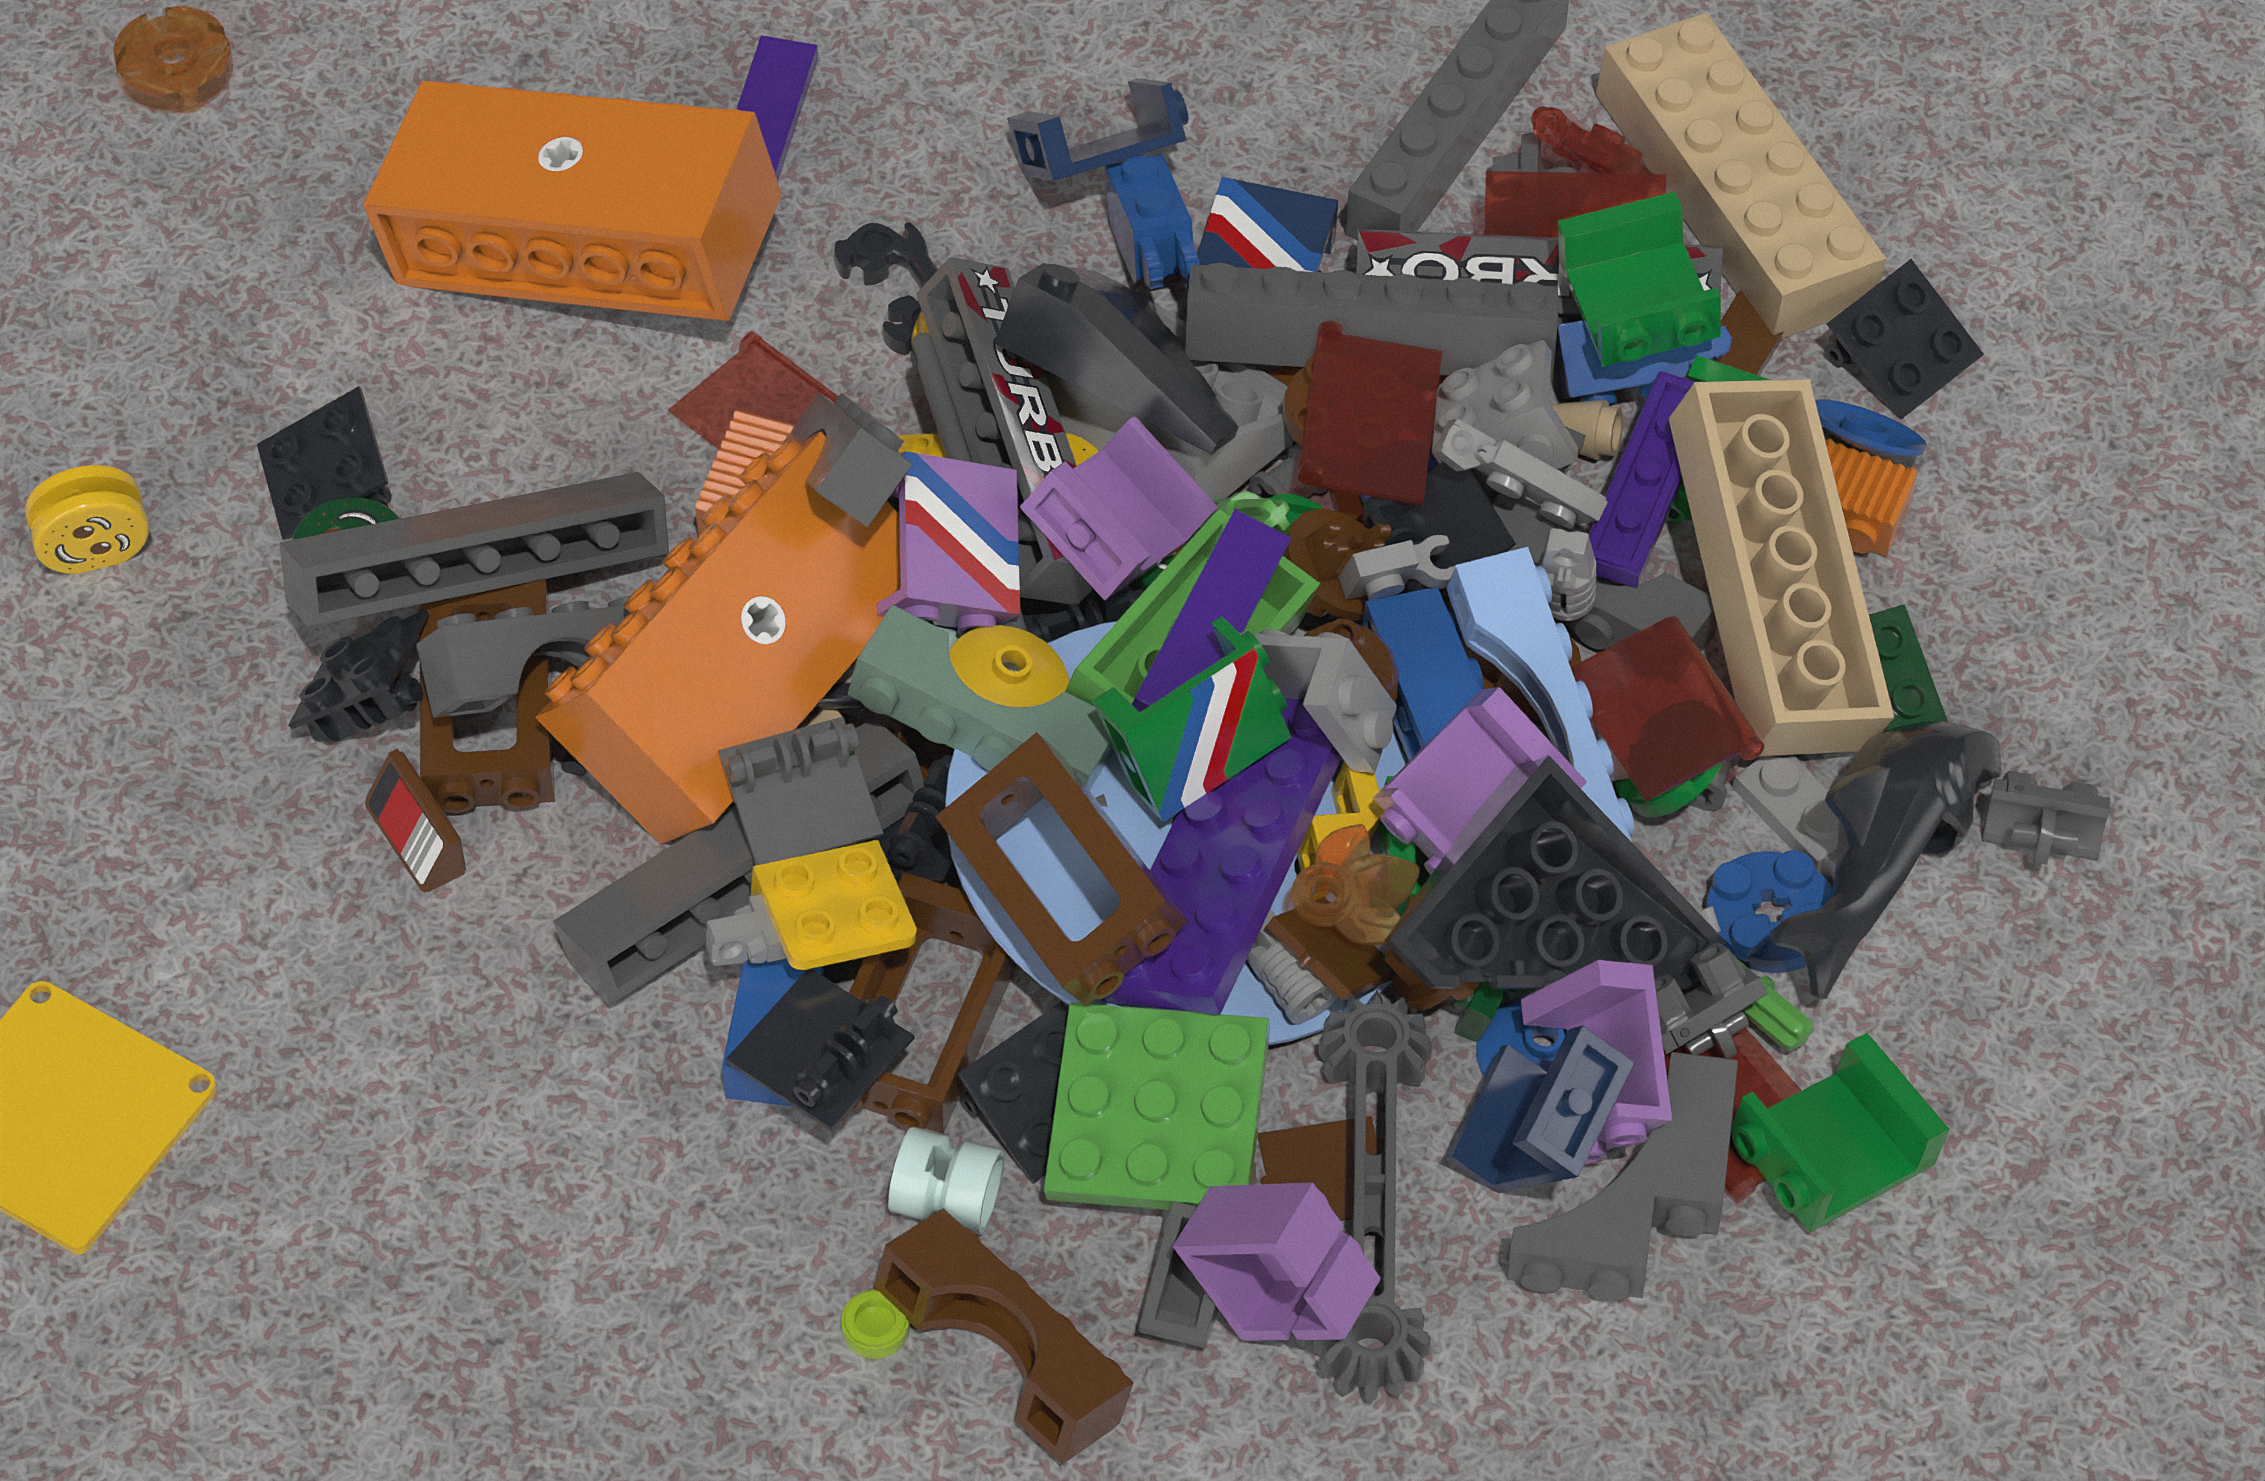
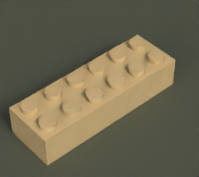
M1707 12L1604 48L1596 96L1665 193L1676 192L1683 208V218L1701 244L1715 245L1723 248V275L1737 294L1740 289L1773 335L1783 332V339L1827 323L1881 282L1887 258Z
M1810 379L1694 382L1669 417V423L1748 756L1859 751L1867 740L1882 733L1894 719V714Z

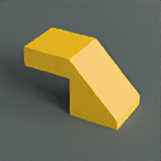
M1345 761L1331 791L1336 814L1314 815L1297 851L1309 903L1322 897L1328 898L1370 845L1381 820L1380 816L1384 813V810L1373 799L1379 792L1375 773L1352 771Z

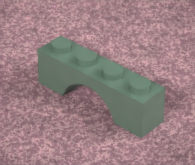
M893 604L857 658L848 691L849 696L861 701L865 707L875 713L886 714L918 730L925 738L932 742L944 743L975 758L981 766L989 771L1037 732L1062 754L1090 791L1113 750V746L1096 708L1067 692H1063L1046 703L1031 707L1004 706L977 695L962 682L952 666L949 656V633Z

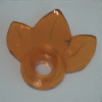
M1363 824L1343 827L1333 831L1320 842L1315 864L1305 868L1295 878L1291 891L1292 905L1298 916L1305 922L1319 927L1335 926L1352 942L1363 945L1387 944L1385 939L1401 918L1394 908H1397L1412 892L1419 877V867L1398 857L1370 854V841ZM1319 891H1329L1335 895L1336 899L1329 904H1320L1315 902L1312 897Z

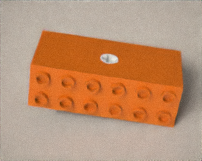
M422 80L363 206L396 284L416 288L729 321L782 193L755 112L686 106L678 103L665 104L627 100L624 98L613 99L569 93H549L518 90L515 88H497L465 85L456 82L444 83Z
M822 432L800 443L792 437L783 443L771 456L764 452L753 460L739 476V479L745 484L733 498L729 494L724 495L707 510L701 518V521L707 526L695 540L690 536L685 538L670 551L662 562L668 568L667 572L656 584L652 579L642 584L624 603L623 606L630 613L617 627L612 622L609 623L587 643L584 650L590 657L578 670L573 666L566 669L545 691V695L550 701L535 718L661 844L713 824L734 799L718 750L795 730L861 654L884 618L883 616H877V603L901 589L899 513L886 501L870 525L866 527L820 495L806 482L825 442L826 436Z

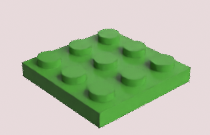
M1070 1003L1044 1186L1047 1200L1170 1210L1172 1201L1197 1207L1210 1186L1252 1185L1271 1028L1269 1018L1089 1004L1086 1007L1082 1003Z

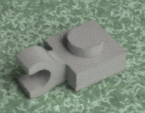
M1434 535L1417 545H1413L1412 540L1353 554L1338 576L1346 600L1365 595L1368 596L1370 601L1394 596L1405 589V584L1409 579L1418 580L1429 588L1438 587V589L1447 587L1455 566L1439 569L1432 564L1430 555L1443 553L1449 545L1448 537Z

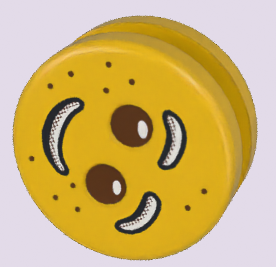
M86 465L61 471L41 482L31 492L26 501L25 517L28 528H31V540L35 555L43 565L60 573L79 574L124 563L141 550L149 535V523L143 508L139 486L132 476L115 467Z

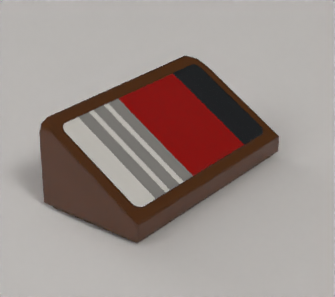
M397 748L389 752L367 794L365 807L419 889L424 893L430 892L465 874L466 866L461 838L403 751L400 752Z

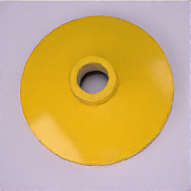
M1003 625L980 627L961 636L949 650L952 666L962 682L977 695L1000 705L1009 707L1040 705L1065 692L1069 683L1066 667L1055 650L1041 638L1019 628ZM1006 667L1012 668V669H1014L1015 671H1011V670L1007 669Z

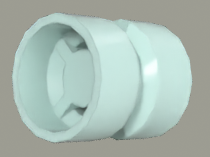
M917 1127L909 1128L899 1149L892 1174L888 1199L890 1212L925 1220L944 1208L964 1227L971 1229L975 1234H983L988 1226L1000 1189L1005 1155L1003 1149L966 1141L959 1148H954L948 1135Z

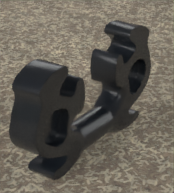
M868 223L853 232L847 239L836 241L834 247L835 265L839 275L843 279H848L852 268L857 266L863 269L864 285L866 286L878 284L889 278V267L894 264L909 269L921 288L938 271L929 257L924 237L912 223H905V238L890 227L879 223ZM910 295L895 299L888 305L889 321L883 322L882 325L883 339L886 345L894 352L904 356L912 351V332L916 320L922 311L919 301Z

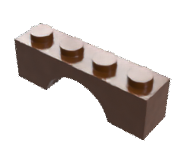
M944 1208L885 1244L873 1288L889 1300L919 1331L936 1328L969 1330L991 1339L1006 1350L1019 1367L1024 1381V1391L1014 1420L1061 1464L1077 1455L1120 1424L1134 1382L1124 1374L1121 1367L1114 1360L1103 1355L1079 1333L1066 1316L1055 1311L1031 1289L1018 1272L1007 1267L981 1243L979 1237L971 1229L964 1227Z

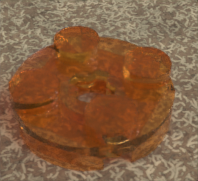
M174 6L165 8L166 16L155 17L148 21L146 13L133 19L120 32L113 48L120 89L130 98L154 109L175 110L179 113L188 114L200 110L205 105L206 100L214 97L227 84L233 71V56L230 41L225 36L224 27L217 18L200 9ZM177 53H184V59L177 63H164L162 60L163 57L173 58Z

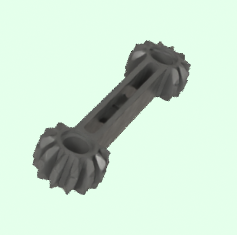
M1378 990L1371 996L1370 1004L1364 1005L1355 997H1351L1345 1002L1344 1012H1330L1326 1019L1325 1033L1319 1039V1056L1325 1062L1324 1074L1327 1077L1328 1083L1346 1082L1348 1080L1354 1086L1351 1237L1359 1243L1364 1254V1235L1375 1231L1382 1236L1381 1295L1370 1296L1345 1339L1313 1340V1350L1316 1351L1317 1355L1322 1356L1320 1357L1319 1371L1323 1379L1339 1377L1338 1390L1341 1392L1342 1397L1352 1392L1357 1386L1364 1387V1396L1370 1405L1376 1400L1379 1387H1384L1386 1391L1398 1399L1400 1394L1404 1392L1405 1380L1418 1382L1424 1372V1361L1422 1359L1429 1355L1431 1337L1428 1335V1332L1423 1330L1425 1317L1421 1308L1400 1309L1395 1304L1397 1085L1402 1083L1420 1087L1421 1082L1425 1078V1064L1431 1059L1432 1042L1430 1037L1425 1035L1426 1022L1423 1014L1407 1015L1408 1005L1405 1002L1404 996L1392 1005L1383 1004V999ZM1370 1045H1377L1384 1047L1387 1050L1382 1052H1372L1365 1049L1364 1047ZM1373 1092L1380 1094L1383 1098V1152L1376 1156L1370 1155L1365 1151L1366 1095ZM1365 1338H1375L1381 1340L1386 1345L1381 1348L1371 1349L1360 1345L1358 1341Z

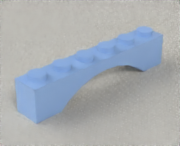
M1528 547L1455 565L1447 586V592L1466 646L1493 663L1521 690L1539 715L1552 744L1587 781L1581 789L1632 842L1630 837L1634 834L1632 813L1624 798H1616L1609 778L1613 775L1612 757L1606 742L1603 739L1596 740L1589 721V718H1592L1593 715L1591 697L1583 681L1576 682L1569 664V660L1572 659L1571 641L1565 626L1562 623L1555 624L1548 605L1552 600L1551 585L1545 569L1541 565L1535 567Z

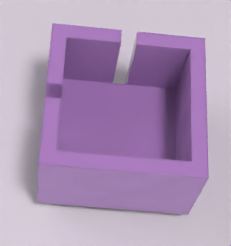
M1313 1182L1210 1186L1173 1245V1248L1241 1341L1288 1340L1292 1333L1297 1340L1345 1339L1381 1279L1363 1254L1359 1243L1351 1235L1340 1232L1343 1224L1329 1206L1325 1195L1316 1188Z

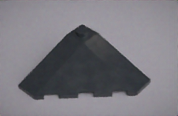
M1042 263L1018 278L995 341L996 345L1211 455L1235 438L1239 428L1238 425L1221 406L1213 389L1201 372L1193 366L1185 354V349L1171 329L1158 316L1156 308L1148 297L1097 271L1057 264Z
M1549 755L1516 767L1508 774L1470 819L1385 939L1389 947L1429 988L1454 989L1459 987V982H1490L1492 989H1540L1544 987V983H1554L1597 960L1653 965L1654 978L1668 974L1676 980L1680 990L1689 988L1698 977L1690 961L1694 955L1713 943L1719 942L1722 945L1726 943L1716 930Z

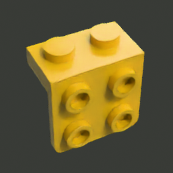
M878 840L753 866L751 896L761 895L787 960L797 970H807L908 948L916 941L917 928Z

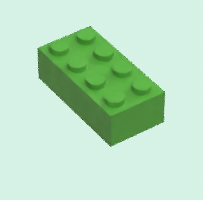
M1218 509L1075 668L1065 692L1094 706V699L1115 687L1132 704L1229 521V515L1221 509ZM1282 556L1243 633L1250 631L1251 633L1260 634L1263 630L1272 629L1290 635L1301 623L1320 583Z

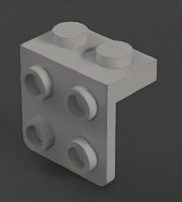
M1539 340L1529 345L1518 344L1505 350L1497 359L1477 368H1462L1450 374L1437 390L1432 453L1448 421L1459 419L1497 441L1505 440L1555 469H1560L1576 462L1578 446L1549 402L1552 351L1544 340ZM1434 455L1438 463H1441L1442 460ZM1474 467L1470 468L1488 498L1500 494V492L1494 490L1486 483L1489 475Z
M1272 629L1263 630L1260 634L1252 633L1258 639L1269 658L1270 663L1263 668L1264 672L1278 686L1284 698L1304 700L1303 706L1352 771L1375 773L1383 748L1389 745L1392 738V720L1397 705L1349 638L1329 632L1320 633L1317 637L1296 636Z

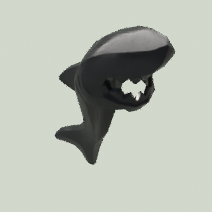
M1945 721L1918 722L1892 728L1867 740L1853 758L1846 777L1827 792L1825 802L1839 820L1836 869L1831 898L1819 909L1806 911L1784 919L1771 930L1770 935L1772 943L1801 953L1806 961L1810 990L1813 997L1821 1000L1827 999L1857 945L1869 933L1895 896L1920 854H1945L1953 850L1965 839L1973 823L1974 795H1976L1978 789L1984 783L2001 776L2000 744L1991 733ZM1941 819L1947 822L1942 829L1939 826Z

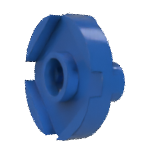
M1789 850L1784 853L1772 851L1754 852L1723 863L1716 869L1707 895L1705 908L1713 906L1721 930L1717 933L1726 941L1724 946L1740 960L1750 962L1749 968L1764 973H1784L1805 967L1806 961L1800 952L1772 943L1770 940L1771 930L1790 916L1819 909L1831 898L1832 888L1826 878L1815 869L1811 857L1797 850ZM1762 902H1774L1785 909L1782 911L1781 921L1771 922L1767 914H1756L1754 910L1759 909Z

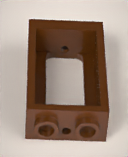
M537 580L420 604L419 612L427 610L429 616L419 634V642L438 629L436 623L439 620L457 614L472 613L475 615L476 622L495 620L494 616L496 614L519 607L532 608L533 615L550 614L546 580ZM531 656L523 667L518 693L516 694L517 741L515 745L504 750L461 752L454 748L453 716L433 718L420 663V684L423 689V698L420 701V777L443 811L463 813L471 810L473 807L505 805L512 809H528L538 803L555 802L554 736L535 718L550 701L545 695V691L552 683V656Z
M1037 732L935 816L1061 987L1086 1007L1095 999H1102L1113 993L1123 982L1126 973L1144 958L1154 956L1165 950L1174 940L1176 932L1189 922L1062 754ZM1044 797L1120 897L1119 908L1079 941H1071L995 840L997 836Z
M903 872L898 887L917 928L916 941L908 948L865 957L849 993L861 1001L864 999L873 1000L878 994H881L896 1004L922 944L929 939H939L975 950L982 955L983 959L928 1084L884 1072L850 1112L866 1109L888 1116L892 1122L906 1130H909L911 1127H917L944 1134L964 1088L956 1074L976 1061L1017 964L990 934L974 910L964 890Z

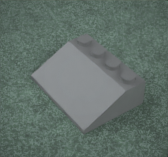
M1151 301L1156 308L1158 316L1171 329L1185 349L1186 322ZM1190 360L1213 389L1221 406L1231 415L1239 427L1235 438L1212 455L1043 369L1066 433L1085 439L1097 448L1098 451H1101L1127 420L1135 416L1210 499L1227 498L1294 442L1283 420V398L1288 386L1253 364Z

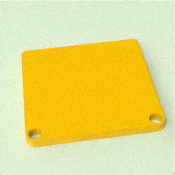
M46 981L32 983L0 1019V1211L74 1254L82 1255L86 1253L212 1100L217 1091L214 1076L209 1071ZM39 992L51 994L49 999L43 1003L32 1001L33 996ZM204 1080L210 1084L208 1089L203 1092L191 1090V1086L197 1081Z

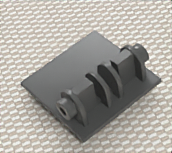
M843 717L718 750L756 865L841 848L883 836L878 816L855 753V749L859 748L857 732L852 723L845 724Z

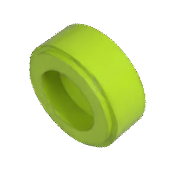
M875 1289L866 1290L852 1297L845 1305L841 1315L842 1336L846 1345L854 1353L870 1359L885 1358L899 1351L906 1343L910 1332V1322L879 1291Z

